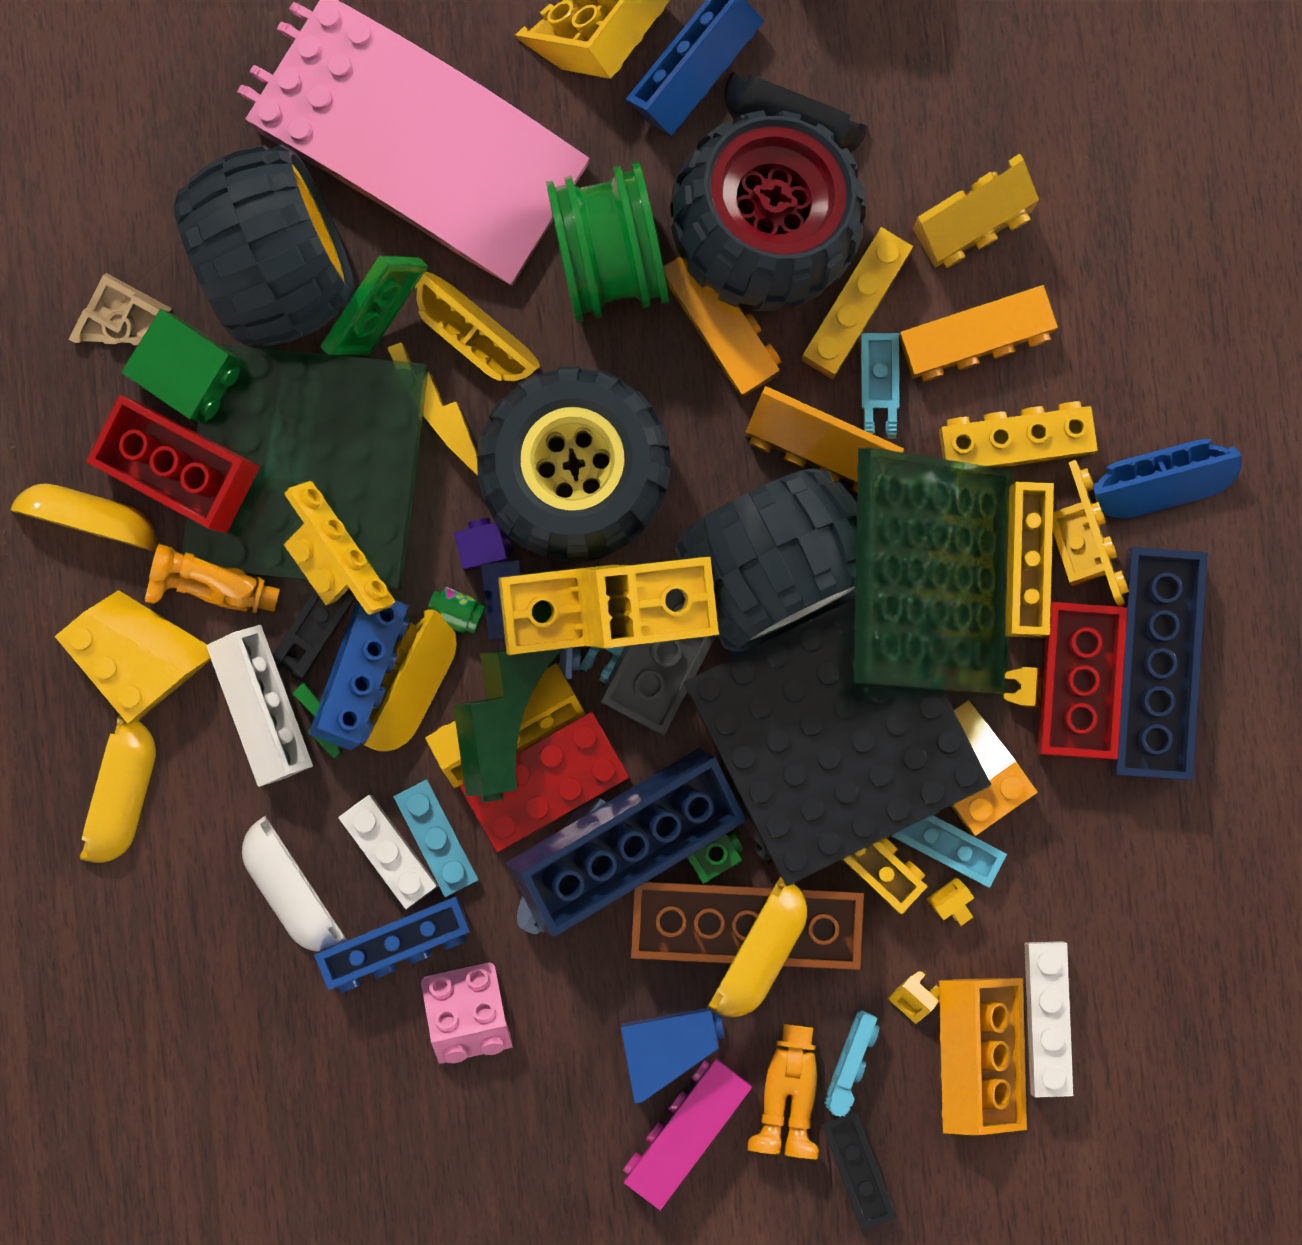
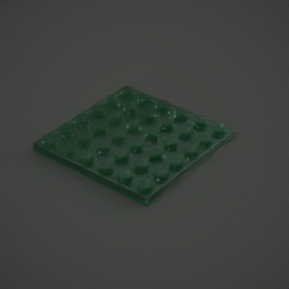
M220 344L243 359L244 362L240 367L238 379L232 386L227 388L222 396L219 410L211 419H208L206 424L198 422L197 433L259 465L260 468L227 534L208 529L186 517L181 554L185 555L186 552L194 554V557L228 569H241L245 571V574L308 580L284 546L289 538L304 524L284 493L290 487L311 481L322 493L325 501L343 523L346 531L357 547L364 553L367 561L380 580L384 582L387 589L401 590L429 366L422 363Z
M871 447L859 448L857 465L858 500L856 505L857 541L855 545L854 683L1004 695V693H1007L1005 673L1008 672V637H1005L1011 470Z

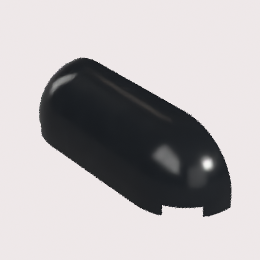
M732 72L725 86L726 107L734 120L740 115L762 110L766 116H776L782 111L800 114V120L815 127L820 123L834 133V142L840 149L847 148L850 153L860 146L868 130L865 124L850 121L851 115L752 75H749L747 80Z

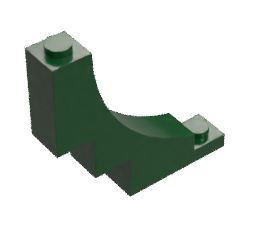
M541 600L535 603L532 608V616L537 622L544 623L551 616V607L546 601ZM564 648L508 655L506 649L480 653L486 699L453 705L466 796H480L481 802H493L503 800L504 792L517 790L516 750L523 715L531 694L542 674Z

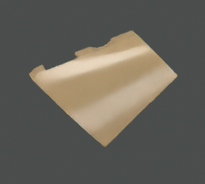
M106 273L102 276L87 308L82 311L68 340L74 343L90 341L104 342V344L131 343L138 345L158 311L163 309L171 312L172 308Z

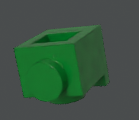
M731 831L687 858L704 884L742 861L739 853L744 851V848L734 831ZM718 846L723 850L724 855L720 861H712L710 859L709 851L712 847Z

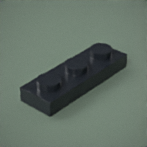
M857 1110L848 1112V1114H845V1117L837 1116L821 1122L861 1231L896 1219L895 1210Z

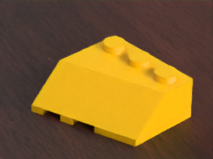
M563 0L555 6L549 4L540 12L543 16L542 20L530 30L524 26L515 36L523 44L561 70L611 79L621 69L623 62L635 46L642 41L644 34L656 18L663 13L665 6L670 0Z
M1021 154L1009 160L1010 165L1004 173L998 175L996 171L993 173L989 172L971 185L972 190L967 195L964 190L959 191L917 217L912 230L935 268L943 263L946 268H949L966 257L964 251L977 245L980 250L998 239L996 233L1007 226L1013 231L1031 220L1028 214L1032 213L1039 198Z
M119 590L83 612L55 636L128 724L143 718L211 661L206 643Z

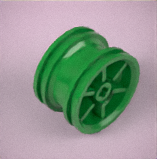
M639 161L631 163L632 171L622 173L620 165L613 167V177L609 182L580 188L573 183L572 176L564 177L565 185L558 187L554 186L553 180L546 181L576 323L583 322L582 314L593 312L594 319L602 318L601 308L608 302L635 297L640 300L643 309L650 307V299L659 298L661 305L669 303L659 243Z

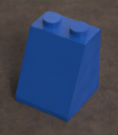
M702 1008L621 1024L635 1104L644 1102L719 1049L717 1040L724 1039L720 1015H712V1010Z

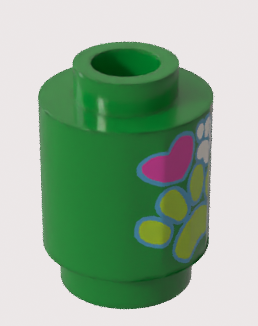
M444 586L441 593L434 591L427 610H435L442 614L446 623L454 631L465 634L466 631L475 634L484 614L485 606L478 604V599Z

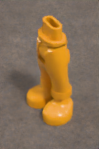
M158 544L150 571L145 602L157 603L168 589L177 588L176 592L189 593L208 603L224 608L246 612L253 607V613H257L258 608L274 612L280 589L264 585V579L257 576L256 578L251 577L241 569H228L194 557V554L186 552L183 555L176 552L172 547Z
M783 1024L782 1039L776 1042L778 1047L772 1056L766 1076L764 1114H762L761 1123H764V1126L759 1134L753 1135L748 1140L749 1151L780 1154L781 1127L784 1126L786 1099L790 1095L792 1100L788 1120L789 1133L784 1155L805 1159H818V1146L809 1140L807 1129L811 1128L810 1118L817 1087V1065L815 1054L812 1052L815 1050L816 1045H811L813 1028Z

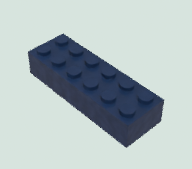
M1131 547L1126 550L1124 578L1129 592L1123 594L1126 605L1122 606L1128 608L1118 759L1112 760L1111 775L1181 781L1193 780L1208 552Z
M697 748L508 861L506 864L538 927L554 938L746 822V819L716 757Z

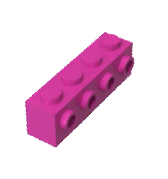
M716 1058L710 1064L705 1060L701 1063L691 1077L696 1082L688 1094H685L683 1091L678 1094L668 1108L673 1112L672 1116L665 1125L658 1122L645 1139L650 1143L642 1156L635 1152L622 1170L628 1174L624 1179V1184L660 1211L752 1088L751 1084Z

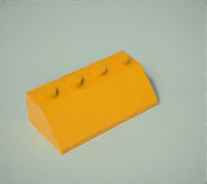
M767 386L764 387L745 431V436L751 438L749 442L751 446L767 453L770 452L771 448L785 454L783 460L800 468H804L805 464H808L817 469L828 471L834 483L839 482L841 479L853 484L852 491L868 499H872L874 494L879 497L883 495L904 450L900 446Z
M1023 978L939 980L943 1133L986 1135L1027 1130Z

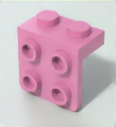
M488 962L429 975L422 979L421 986L430 1038L439 1064L446 1062L452 1064L459 1063L468 1057L482 1054L495 1055L504 1049L513 1048L504 1015L497 973L492 963Z

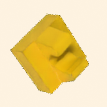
M1022 667L1021 669L1006 672L1005 678L1017 680L1021 684V689L1013 694L1004 693V699L1025 707L1040 708L1042 669Z
M957 877L926 898L933 910L943 920L952 915L960 926H963L974 918L966 907V904L973 900L974 897Z
M921 971L905 980L888 998L915 1024L929 1014L939 1002L937 999L939 987L936 985L930 991L926 990L920 984V981L925 976Z

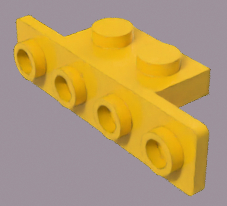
M1073 460L1069 462L1082 502L1053 512L1052 529L1071 586L1106 575L1118 607L1124 606L1126 603L1123 594L1129 592L1122 570L1118 572L1114 570L1111 559L1117 558V553L1111 537H1103L1100 525L1105 524L1106 521L1099 502L1092 504L1088 492L1094 490L1088 468L1081 470L1077 461Z
M308 481L290 487L284 494L304 524L289 538L284 546L325 605L336 602L350 588L369 615L391 607L395 600L387 590L386 585L380 580L364 553L357 547L343 523L337 518L314 483Z

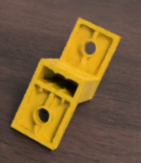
M711 557L639 565H604L498 578L506 652L508 655L579 646L613 648L719 635ZM676 588L683 593L685 601L680 610L673 612L666 606L665 598L670 590ZM541 600L546 601L552 611L550 618L544 623L537 622L532 616L533 606Z

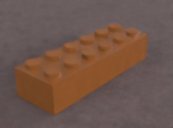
M645 882L634 889L631 958L732 963L773 888ZM801 890L807 905V919L802 933L783 966L860 970L864 893Z

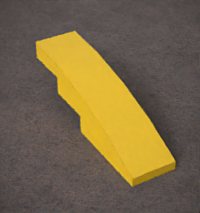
M401 342L388 347V351L405 387L425 419L445 444L478 475L477 449L460 405L457 402H453L444 406L433 376L429 372L416 376L406 347Z

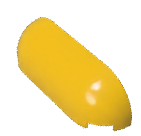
M425 272L415 286L417 288L416 300L420 310L418 311L420 317L429 327L484 373L498 381H519L531 376L540 368L539 361L525 345L463 293L432 273Z
M45 483L25 489L17 496L10 509L12 512L146 550L156 551L157 537L150 520L137 508L59 485Z
M425 610L424 618L416 625L410 622L403 638L397 641L393 652L397 653V658L392 671L389 674H384L380 685L385 687L384 696L377 709L372 708L368 721L373 722V726L367 741L362 743L363 745L377 751H392L405 745L416 733L456 652L455 631L446 623L442 614L437 611Z
M119 715L115 734L110 733L82 835V840L85 841V844L80 854V859L92 863L112 861L121 856L134 839L156 757L153 737L149 730L139 721L128 724Z
M781 877L778 879L706 1009L712 1010L713 1013L724 1017H740L754 1011L763 1002L806 923V901L796 884L786 887Z

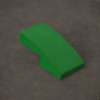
M302 683L292 694L315 717L320 700L307 684ZM313 736L334 759H338L342 755L340 746Z

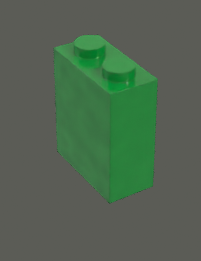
M160 309L121 373L188 419L206 424L208 419H211L219 410L220 400L227 388L232 386L238 379L240 367L244 360L177 315Z

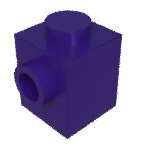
M490 518L468 522L469 529L454 532L464 572L507 562L506 552L513 551L509 536L504 530L500 529L496 522L491 523Z

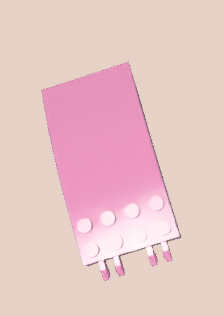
M320 0L313 12L293 2L289 8L294 16L306 21L301 31L288 23L280 22L277 30L294 42L273 75L256 65H253L250 73L253 77L267 84L261 95L249 86L241 85L237 93L254 103L245 120L259 134L278 145L282 144L293 150L302 159L386 208L446 246L452 252L513 286L553 222L546 181L553 180L554 186L558 187L565 185L564 177L572 176L573 183L576 185L591 159L466 75L339 0Z

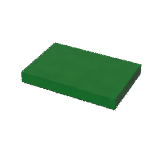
M379 256L320 347L328 355H371L427 270L428 265L419 257Z

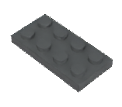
M675 588L667 593L665 603L671 611H678L684 605V595L680 590ZM704 636L625 646L597 701L664 736L687 693L683 684L684 681L696 676L715 640L714 637Z

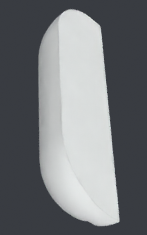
M264 816L255 822L248 830L243 841V862L248 873L291 938L300 946L317 952H322L348 941L267 817Z

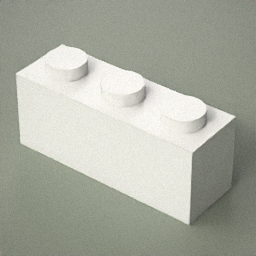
M373 795L366 796L338 817L405 909H409L439 887Z

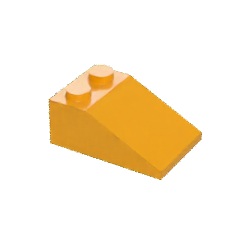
M968 700L956 708L954 712L992 785L951 807L972 836H976L1035 795L1037 790Z

